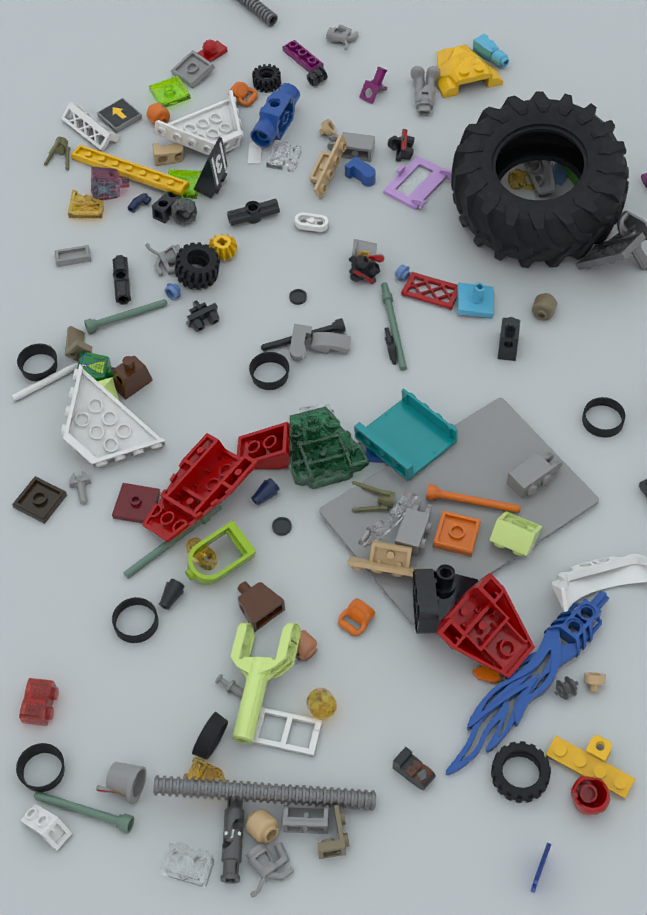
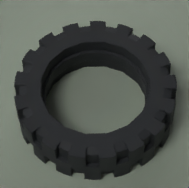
M520 741V743L511 742L508 746L504 745L495 754L492 762L491 777L493 779L492 783L494 787L498 788L497 791L500 795H505V798L510 801L511 799L516 800V803H522V801L528 803L534 798L538 799L546 791L550 780L551 767L549 766V759L545 758L544 752L541 749L538 750L534 744L528 745L526 742ZM520 756L533 761L539 770L537 782L525 788L515 787L510 784L502 772L503 765L507 760Z

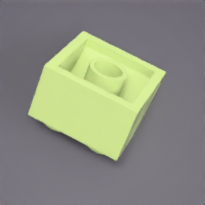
M506 511L497 518L490 541L494 542V545L499 548L506 547L513 550L512 552L518 556H527L531 552L543 526Z

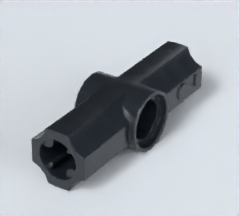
M277 199L261 203L249 201L245 207L228 211L227 217L230 226L247 221L255 224L260 222L262 217L280 213Z
M117 255L112 259L116 303L124 305L131 301L128 258L123 255Z

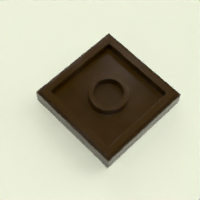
M35 476L12 505L18 511L45 524L65 499L67 492Z

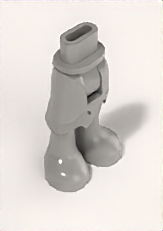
M414 66L410 74L416 83V91L414 93L416 109L419 115H430L436 95V87L434 85L440 77V69L436 66H431L427 69V85L424 86L425 71L421 66Z

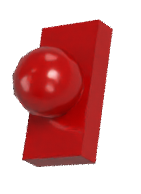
M209 39L203 43L202 50L197 52V54L212 62L228 51L227 47L218 40Z

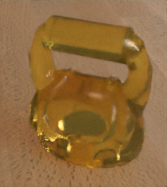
M516 168L508 173V182L512 189L523 188L532 190L536 188L527 171H521ZM525 176H528L530 185L527 184Z

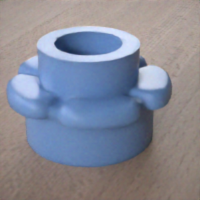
M403 264L398 267L395 276L399 281L408 279L411 273L409 271L410 267H406Z
M168 283L165 288V294L168 298L174 300L181 296V289L177 284Z

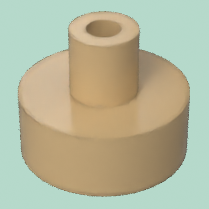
M330 119L321 123L322 129L319 132L322 136L326 134L330 137L332 134H336L335 125Z
M596 672L584 673V683L590 684L591 692H598L599 685L605 684V674Z

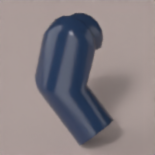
M143 193L135 197L127 208L130 212H135L142 202L148 205L152 199L147 193Z

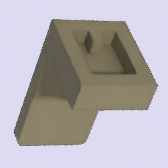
M73 326L67 328L65 356L79 362L81 351L92 353V346L84 343L85 333Z
M334 805L339 840L327 838L317 843L319 859L346 855V847H349L348 833H343L342 825H346L344 811H339V805Z

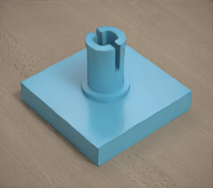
M458 282L457 314L492 319L494 315L493 287L485 286L481 282L475 284Z

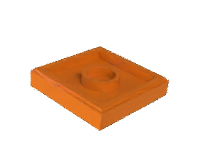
M442 510L433 547L472 557L481 519Z

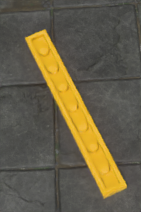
M79 145L71 154L73 160L99 169H117L114 173L119 176L166 192L170 191L179 196H182L190 186L189 182L83 145Z

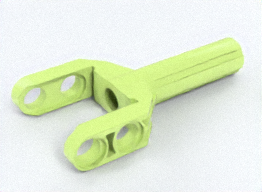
M251 623L239 624L230 657L246 677V683L232 736L234 741L241 744L253 743L267 682L283 675L294 666L301 635L298 623H287L283 628L276 659L272 657H250L255 638L254 629Z

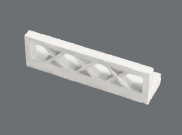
M69 102L61 119L93 145L104 151L110 140L114 142L119 141L120 136L80 105ZM72 111L74 119L69 120L67 118ZM83 120L84 127L79 128L78 121ZM93 128L94 135L89 136L88 129ZM104 136L105 139L100 145L98 137Z

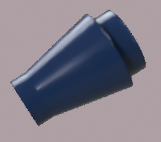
M269 478L263 481L251 499L259 506L277 495L280 488Z

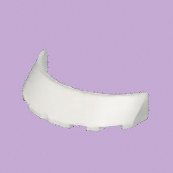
M628 554L625 557L610 556L584 562L570 567L571 571L559 573L557 575L558 579L552 581V587L563 611L567 612L575 601L590 593L620 585L647 582V557L640 554Z

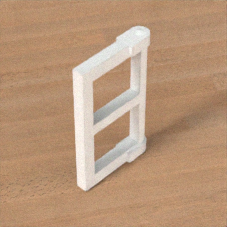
M261 706L253 744L314 757L323 719H315ZM265 714L287 719L281 742L259 738ZM293 720L314 725L309 748L287 744Z

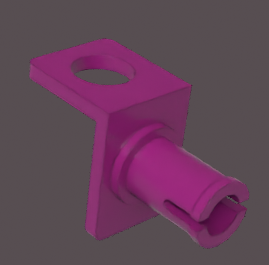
M377 67L374 79L371 81L365 80L359 96L361 99L373 103L378 89L387 90V87L382 84L387 70ZM368 88L373 92L370 98H367L365 95V91Z

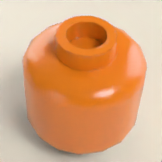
M154 103L147 109L146 116L154 126L157 120L168 123L170 113L163 104Z

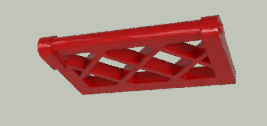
M411 272L401 291V295L452 310L457 299V284ZM416 279V280H419V281H422V282H419V283H416V284H415V283H414V280ZM429 283H430V284H433V285H437L438 287L431 288V286L429 285ZM426 285L429 290L420 292L418 287ZM445 288L450 289V290H454V291L451 292V293H448ZM415 289L417 293L410 292L409 290ZM443 290L445 295L437 297L434 292ZM431 293L434 298H430L424 295ZM446 298L449 300V302L441 301Z

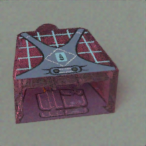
M91 167V194L93 202L120 197V188H129V178H120L117 169Z

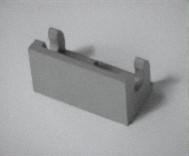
M284 805L283 832L328 834L329 807L324 806V809L289 808V805Z

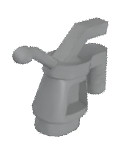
M339 24L338 28L330 27L328 29L326 39H329L331 42H341L345 44L344 50H348L347 42L356 40L359 32L355 31L350 36L352 29Z
M146 243V248L158 256L154 267L159 277L163 275L159 267L160 263L163 264L168 275L174 274L175 266L170 267L169 264L176 262V255L179 253L180 246L178 244L175 246L171 245L163 252H157L150 247L149 243Z
M282 842L274 845L279 856V860L276 862L269 849L264 847L262 843L255 846L245 855L249 860L248 863L262 877L257 889L250 894L252 898L256 897L261 891L266 878L282 881L294 872L291 866L282 873H276L279 868L290 860Z

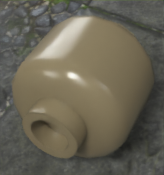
M549 293L537 295L532 305L533 315L541 320L551 319L557 307L556 299Z

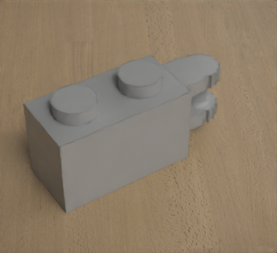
M342 132L347 142V149L341 158L353 159L356 156L362 161L371 162L375 149V136ZM338 134L330 136V142L327 144L328 150L332 151L339 136Z
M537 452L508 473L507 484L523 499L527 495L534 494L541 485L548 484L552 479V474L562 466V462L557 460L550 465L549 462L554 458V454L549 452L542 457Z
M417 500L413 509H406L395 540L397 545L413 547L411 555L418 557L420 550L424 551L427 541L425 535L430 533L432 522H429L432 504H428L425 512L419 511L421 501Z

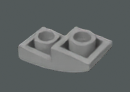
M316 332L312 334L311 348L325 353L332 349L347 354L350 350L351 336L331 332Z

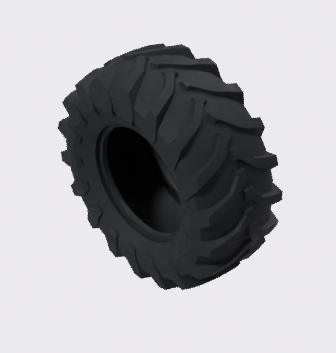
M536 91L530 100L525 101L515 95L507 97L500 109L493 107L484 109L477 123L469 124L465 128L460 144L457 146L454 154L451 173V188L454 191L452 194L453 201L456 204L458 213L461 214L459 221L462 227H468L475 235L473 242L476 246L479 247L485 244L495 251L494 258L499 261L505 256L518 259L520 266L524 268H529L535 261H544L549 267H558L566 257L570 256L579 260L587 255L594 244L600 245L606 241L614 225H616L618 217L622 214L629 187V181H627L629 178V167H627V161L624 157L627 150L624 141H617L613 134L615 129L613 121L604 122L596 116L597 107L592 103L583 108L573 104L572 95L564 94L560 100L548 99L543 91ZM534 160H547L559 163L570 169L579 180L567 193L548 200L521 198L508 191L500 182L503 176L515 166Z

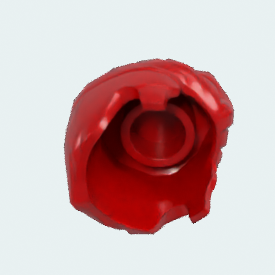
M580 776L571 788L572 801L577 810L583 815L590 816L602 813L610 804V792L607 785L601 779Z

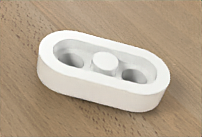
M302 212L295 216V226L298 229L323 232L328 229V218L324 215Z

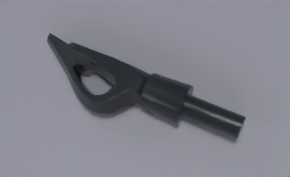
M386 327L384 330L388 354L392 364L396 365L395 344L393 337L390 335L389 328Z

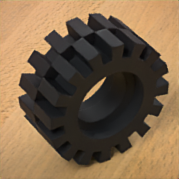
M263 64L262 67L259 65L252 72L254 88L256 87L257 91L260 89V92L265 90V93H268V90L273 92V89L276 91L280 87L281 72L275 65L272 67L271 64H268V66Z

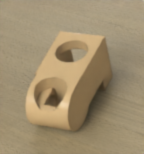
M159 143L152 144L155 166L174 164L184 160L183 145L179 143L159 146Z

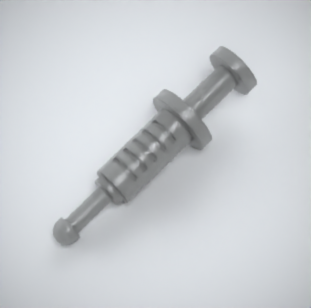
M219 674L215 683L218 684L220 682L227 687L226 692L229 693L231 691L242 698L244 689L236 685L235 680L228 682L222 678V674Z

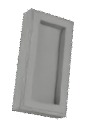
M89 245L54 250L57 267L91 262Z

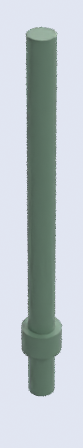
M384 282L381 284L383 292L382 301L386 306L399 368L401 371H405L407 366L393 309V297L389 291L388 283Z
M218 505L200 522L169 543L163 542L124 571L123 574L127 579L202 523L206 524L210 521L211 517L222 509L221 506Z

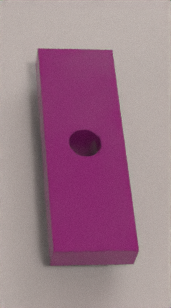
M293 40L282 46L283 51L309 73L316 69L317 66L324 68L323 63L297 41Z

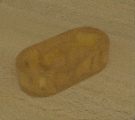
M195 537L187 541L186 550L188 555L192 546L202 541L201 539ZM208 546L193 557V560L204 570H212L217 566L216 554ZM204 556H205L207 559H211L212 561H211V562H209V561H206V562H205Z

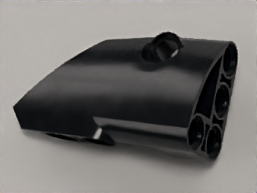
M447 564L440 565L437 570L414 569L413 608L416 634L436 633L443 617L466 591L478 582V579L455 574L454 568Z

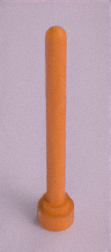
M428 485L427 500L434 501V499L442 498L516 513L521 510V507L516 504L442 491L436 485Z

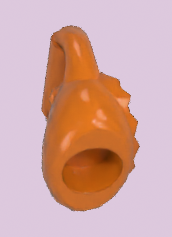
M236 82L230 89L233 91L236 101L244 106H251L258 98V93L244 82ZM249 92L252 93L246 102L243 101Z
M355 598L340 614L338 624L352 636H358L365 631L368 623L374 618L375 611L362 600ZM348 616L350 619H353L361 625L360 629H356L345 621L344 618Z

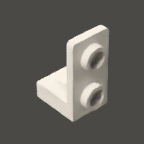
M37 804L33 805L21 819L24 825L39 833L57 851L72 835V832L57 816Z

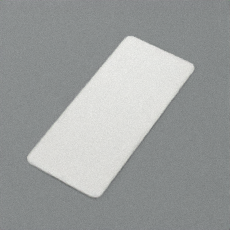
M254 142L249 143L247 163L260 164L262 147Z

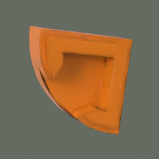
M484 665L472 671L478 680L489 682L490 684L501 682L499 674Z

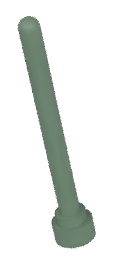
M167 300L156 301L99 320H92L90 318L84 320V324L88 334L96 332L100 326L167 305Z
M38 791L34 794V798L38 801L114 824L116 828H119V831L124 833H130L134 824V816L126 813L117 816Z

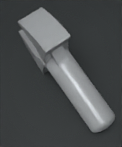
M81 471L82 479L80 482L76 480L75 473H73L69 480L70 488H77L80 504L84 505L88 502L85 486L91 484L89 476Z

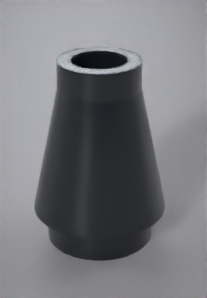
M171 578L169 582H166L159 606L169 610L184 593L183 589L185 586Z

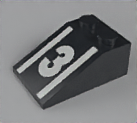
M218 137L193 189L211 199L214 193L218 194L222 186L219 183L220 181L224 182L227 176L225 171L228 165L221 137Z

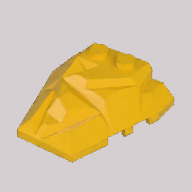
M464 44L437 51V67L440 69L438 89L443 98L458 95L459 85L483 79L488 88L503 85V80L498 71L468 45Z

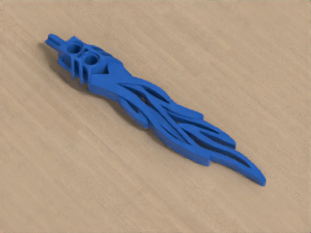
M599 591L591 602L584 599L581 603H574L567 612L560 613L557 619L550 624V627L544 631L545 635L538 650L528 655L510 678L505 677L506 680L495 686L482 699L467 724V730L472 729L463 749L447 768L446 775L459 771L479 754L487 736L497 723L499 725L486 748L487 753L499 745L513 725L515 727L519 725L528 705L550 688L558 669L573 658H577L580 655V649L584 650L586 648V642L590 643L593 640V634L602 625V620L600 619L602 611L600 609L610 599L606 592ZM582 614H587L590 618H584ZM570 628H574V629H576L578 632H575V633H574V632H571L569 629H570ZM560 638L563 639V640H564L565 642H567L568 644H563V645H561V640H560ZM548 654H550L548 664L540 676L538 674L528 679L542 665ZM546 676H548V677L546 678V680L540 685V687H539L538 689H536V687L538 686V684H539ZM516 696H518L511 717L504 731L499 736L500 730L508 714V702ZM501 707L484 729L476 748L467 758L462 760L472 746L482 722Z

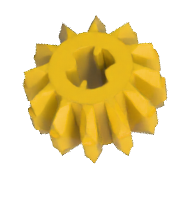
M222 233L220 236L214 235V238L210 239L208 247H213L215 249L214 252H217L220 260L224 262L226 259L231 260L232 256H236L238 247L234 236L230 237L229 234L223 235Z

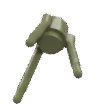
M60 136L56 138L44 162L45 166L55 152L57 154L65 152L66 170H69V151L71 148L68 147V140Z
M352 481L353 485L379 494L378 503H381L380 506L353 508V512L387 511L388 507L393 508L395 492L381 490Z

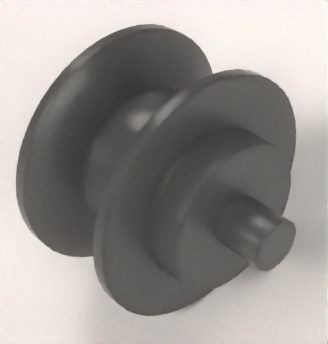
M565 676V682L556 681L557 686L554 693L568 700V694L577 695L576 690L579 684L577 681L574 682L573 679Z

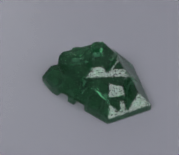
M326 406L290 415L289 470L296 485H307L310 489H316L350 480L353 477V473L359 472L369 465V460L363 446L351 438V433L348 430L345 431L340 426V421Z

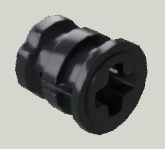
M317 66L316 69L306 75L308 82L313 87L328 78L322 66Z

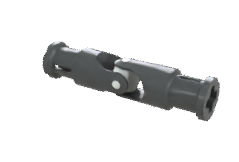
M228 798L227 808L224 811L221 856L223 875L220 876L221 882L224 883L240 882L239 863L242 862L244 828L243 799L242 801H238V799L232 801L231 798Z

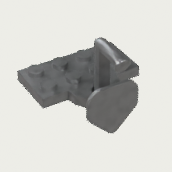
M627 210L624 211L617 219L618 234L600 245L596 244L585 257L576 263V266L580 270L584 268L590 269L597 265L600 267L606 263L613 264L619 260H627L631 253L639 267L646 270L647 256L641 248V243L647 240V222Z

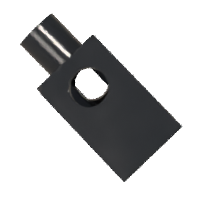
M514 317L502 318L497 359L516 361L521 320ZM511 341L512 345L510 347L505 346V342Z

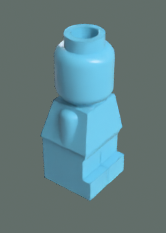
M485 33L473 39V51L480 57L492 61L499 67H506L508 65L509 59L507 54L502 50H498V46L493 40L488 39Z

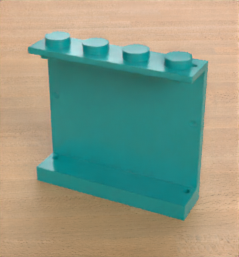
M404 388L402 389V400L366 427L360 422L354 426L355 438L407 481L457 442L456 427L453 424H449L439 413L432 411L426 403H422L413 393H409Z

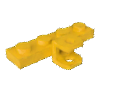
M595 735L590 740L585 751L555 736L546 753L547 757L582 776L601 779L607 785L609 791L626 799L636 779L606 763L611 754L612 743L599 735ZM603 745L604 749L600 751L596 747Z

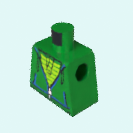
M81 351L77 369H79L80 364L96 381L114 378V369L116 367L111 366L108 356Z

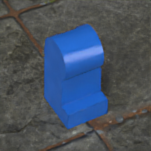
M355 156L345 165V176L351 179L354 177L367 187L375 184V169Z

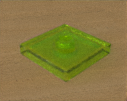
M178 75L149 85V90L157 103H161L165 107L191 99L190 93Z

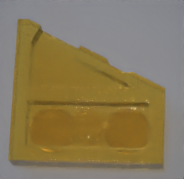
M72 190L68 209L69 218L103 217V201L94 199L87 194L85 196L80 195L77 190Z

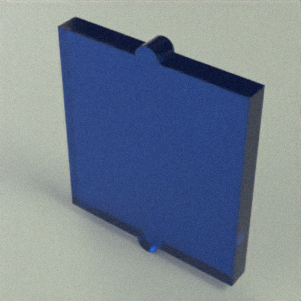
M550 843L546 844L531 892L535 893L551 848Z

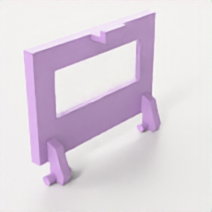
M417 156L406 168L404 165H401L396 170L398 176L383 190V194L414 210H417L418 207L421 209L427 203L426 199L446 178H451L452 170L441 168Z

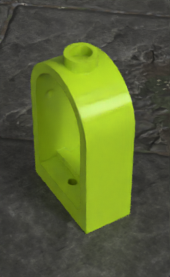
M232 520L191 549L185 574L190 581L195 580L200 584L210 585L217 583L254 558L256 550ZM227 534L242 554V557L215 575L208 576L199 573L193 565V557Z

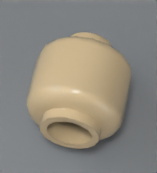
M260 809L250 813L246 822V831L249 835L262 844L270 843L277 837L279 823L267 810Z

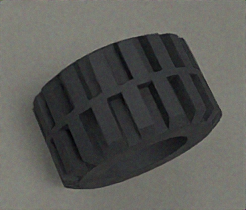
M192 242L190 245L186 244L183 248L179 249L175 262V276L178 278L179 283L183 282V286H189V289L192 290L193 288L201 290V288L207 289L208 286L211 287L216 282L220 258L218 253L214 252L215 249L213 247L209 248V245H202L201 242H198V244ZM197 264V265H201V266H203V267H202V268H196V267H193V266H191V265Z

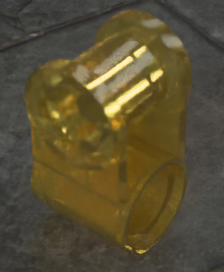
M196 757L192 759L193 764L188 773L183 775V779L187 777L188 780H191V777L194 780L201 778L203 781H205V778L208 781L220 778L222 782H226L225 775L220 768Z

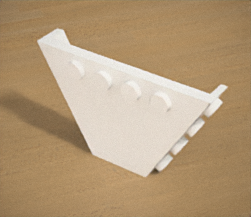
M232 90L229 91L228 99L170 123L160 120L155 121L154 134L206 155H210L218 137H221L223 140L225 153L240 147V142L244 138V131L241 130V119L238 118L239 109L236 107V97L233 96Z
M80 364L79 369L75 368L73 380H76L75 387H71L69 392V398L72 399L71 405H67L65 410V417H68L67 423L62 424L60 435L64 436L63 440L92 466L96 465L97 467L107 465V461L115 459V462L126 458V455L131 453L134 456L142 454L144 449L149 447L152 450L163 447L162 443H165L163 438H160L89 375Z

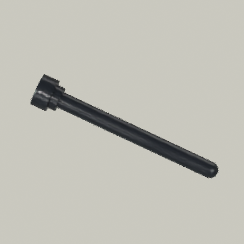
M336 319L335 322H332V325L312 330L311 338L312 334L316 332L334 331V333L338 332V334L346 332L343 319ZM292 336L262 344L261 350L267 351L291 344Z

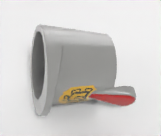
M354 239L352 256L357 259L362 255L366 256L369 260V265L375 261L379 263L384 261L385 257L383 254H376L377 243Z
M114 762L106 777V787L97 785L96 790L98 792L118 793L127 797L130 804H135L140 798L146 782V768Z

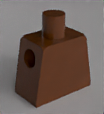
M136 356L124 357L123 363L114 369L116 391L125 400L153 381L147 367Z
M244 581L238 586L237 590L241 593L238 597L239 608L248 623L252 624L254 632L285 611L284 599L262 582H258L251 587Z

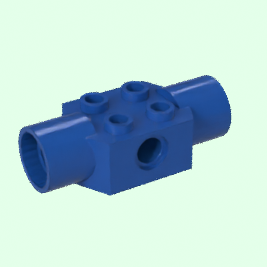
M283 83L277 91L274 90L267 97L265 105L260 109V118L250 133V137L256 145L264 148L269 147L274 139L280 141L293 121L295 105L300 98V92L294 85Z

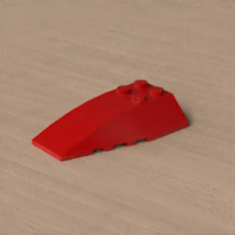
M206 433L178 465L180 469L176 474L173 473L170 478V485L167 490L164 489L160 495L162 498L158 504H154L142 524L143 527L169 543L200 522L230 496L259 464L258 461L246 454L242 457L237 456L225 449L219 439Z

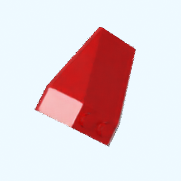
M488 573L466 591L443 617L436 632L451 649L507 678L512 676L535 648L505 587L491 573Z

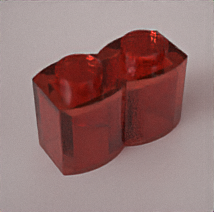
M28 679L19 714L22 723L47 726L49 720L53 719L54 707L52 705L54 700H57L59 688L53 680Z

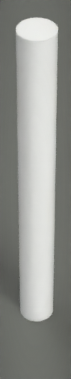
M77 362L11 395L13 401L15 402L73 372L78 367Z

